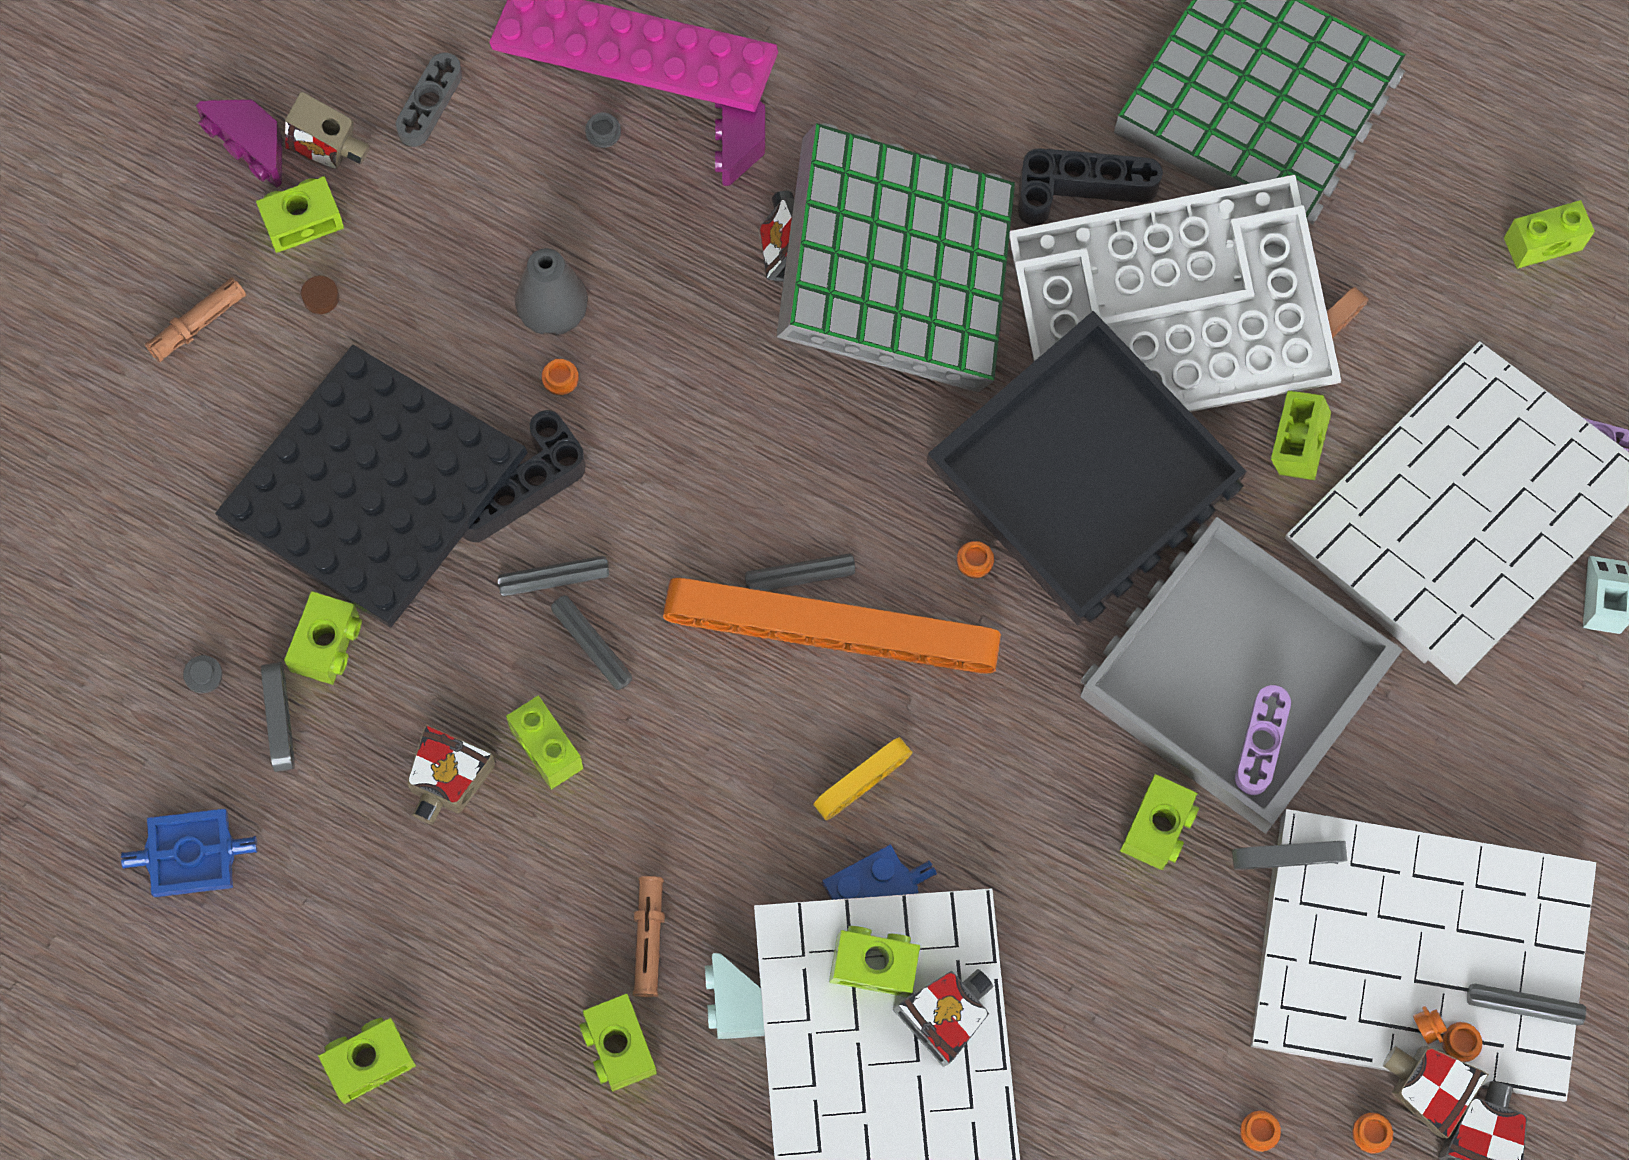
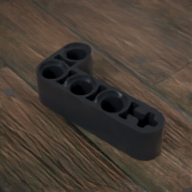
M1042 148L1033 149L1025 155L1019 184L1018 215L1028 225L1035 226L1044 223L1049 217L1053 195L1146 203L1153 200L1157 195L1163 175L1162 167L1154 159L1145 157ZM1038 168L1043 170L1045 173L1036 174L1032 172L1031 169ZM1066 172H1077L1080 176L1071 177ZM1109 174L1115 177L1116 179L1107 180L1103 178L1102 175ZM1037 200L1043 205L1033 206L1028 201Z
M543 410L532 417L530 433L538 454L516 467L487 506L490 507L492 515L489 514L488 508L486 510L484 508L476 519L480 521L476 524L473 523L463 535L465 540L470 542L485 540L583 477L586 467L583 449L556 412ZM545 428L556 430V433L550 437L539 435V432ZM566 456H572L577 459L570 466H564L559 463ZM534 476H542L546 479L538 486L528 483ZM504 495L514 497V501L509 505L502 506L496 503Z

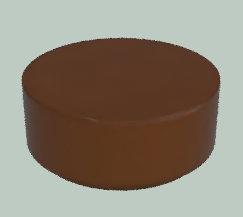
M314 276L308 279L302 286L301 297L305 307L310 312L326 314L337 306L339 292L332 279L326 276Z

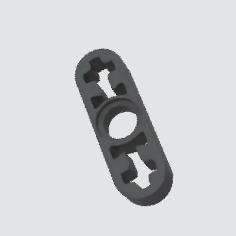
M439 53L427 65L396 120L398 137L403 144L416 147L425 143L462 79L460 61L455 55ZM447 66L451 67L452 73L446 72L441 79V87L438 84L440 80L439 69L445 70ZM426 93H435L439 96L438 102L433 106H424L419 100ZM418 119L420 130L413 129L411 133H407L406 126L413 127Z
M282 662L261 665V675L272 767L274 772L295 769V758Z
M1346 841L1232 849L1234 870L1348 861Z

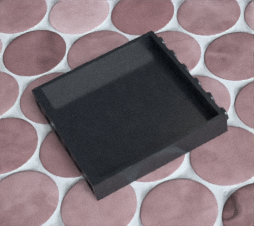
M1094 311L932 449L927 456V464L1077 626L1085 619L1091 623L1106 609L1103 603L1113 594L1119 598L1126 593L1134 584L1131 578L1140 570L1145 574L1152 570L1162 559L1158 554L1167 546H1170L1172 550L1179 546L1189 536L1186 530L1193 523L1197 522L1199 525L1205 523L1217 511L1213 506L1223 497L1227 501L1232 499L1244 487L1241 481L1247 472Z

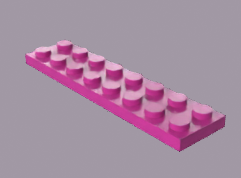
M507 0L489 42L492 50L752 112H755L778 55L776 44L586 0Z

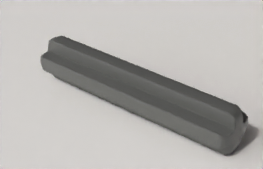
M843 554L757 569L745 573V584L748 589L766 591L846 577L855 574V562L852 554Z
M598 556L500 574L498 576V586L502 596H509L607 578L609 576V567L606 557Z
M564 595L554 601L551 605L552 612L616 690L626 687L632 681L631 673L569 597Z
M1471 984L1467 991V1003L1473 1006L1577 1026L1583 1025L1586 1018V1006L1579 1003L1480 984Z

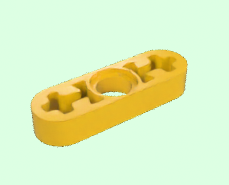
M900 737L892 740L825 791L814 802V807L825 820L831 819L901 766L913 752Z

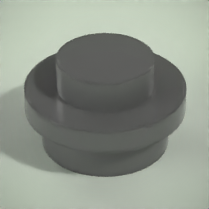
M597 113L586 124V137L596 147H610L617 143L621 136L620 123L611 114Z
M206 655L191 659L183 671V678L188 688L202 694L215 690L221 683L223 676L222 668L218 661Z

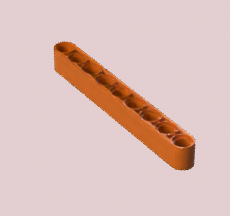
M686 578L670 579L663 611V618L665 620L680 625L983 674L996 671L1001 639L999 631L988 627Z

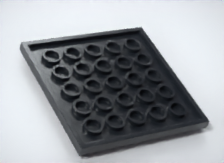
M352 345L215 514L220 521L391 628L528 452L524 445L357 346Z

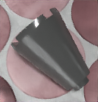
M548 248L535 251L527 262L516 291L515 306L518 316L526 327L535 333L543 335L544 333L564 334L577 327L585 317L588 296L583 282L557 251Z

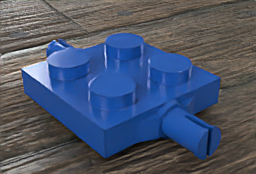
M226 809L147 818L148 838L145 850L121 852V858L123 859L121 864L123 869L146 866L150 874L151 894L153 897L233 888L232 864L234 855L257 853V838L253 836L233 839L229 832V818Z
M890 844L822 880V885L831 900L918 894L917 884L937 875L934 867L931 868L932 863L930 860L909 871L900 862Z

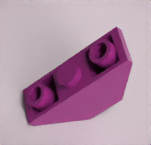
M252 99L200 101L196 105L201 118L198 123L210 137L214 138L217 135L224 141L225 149L235 159L239 160L242 157L250 164L248 166L250 171L261 182L267 179L276 188L282 184L283 138L278 123L272 116Z
M759 101L755 112L715 103V109H722V119H715V140H722V151H715V172H722V186H730L765 155V105L761 101Z

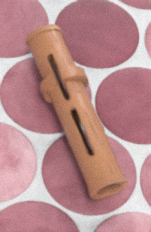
M233 277L229 278L222 286L205 297L186 314H183L180 318L174 317L170 320V325L160 334L146 342L145 347L160 363L184 343L188 345L194 340L193 336L202 328L214 321L233 304L246 296L244 289Z
M656 876L639 877L638 911L634 912V921L638 923L633 995L649 998L658 997L661 923L665 922V913L661 912L664 879Z

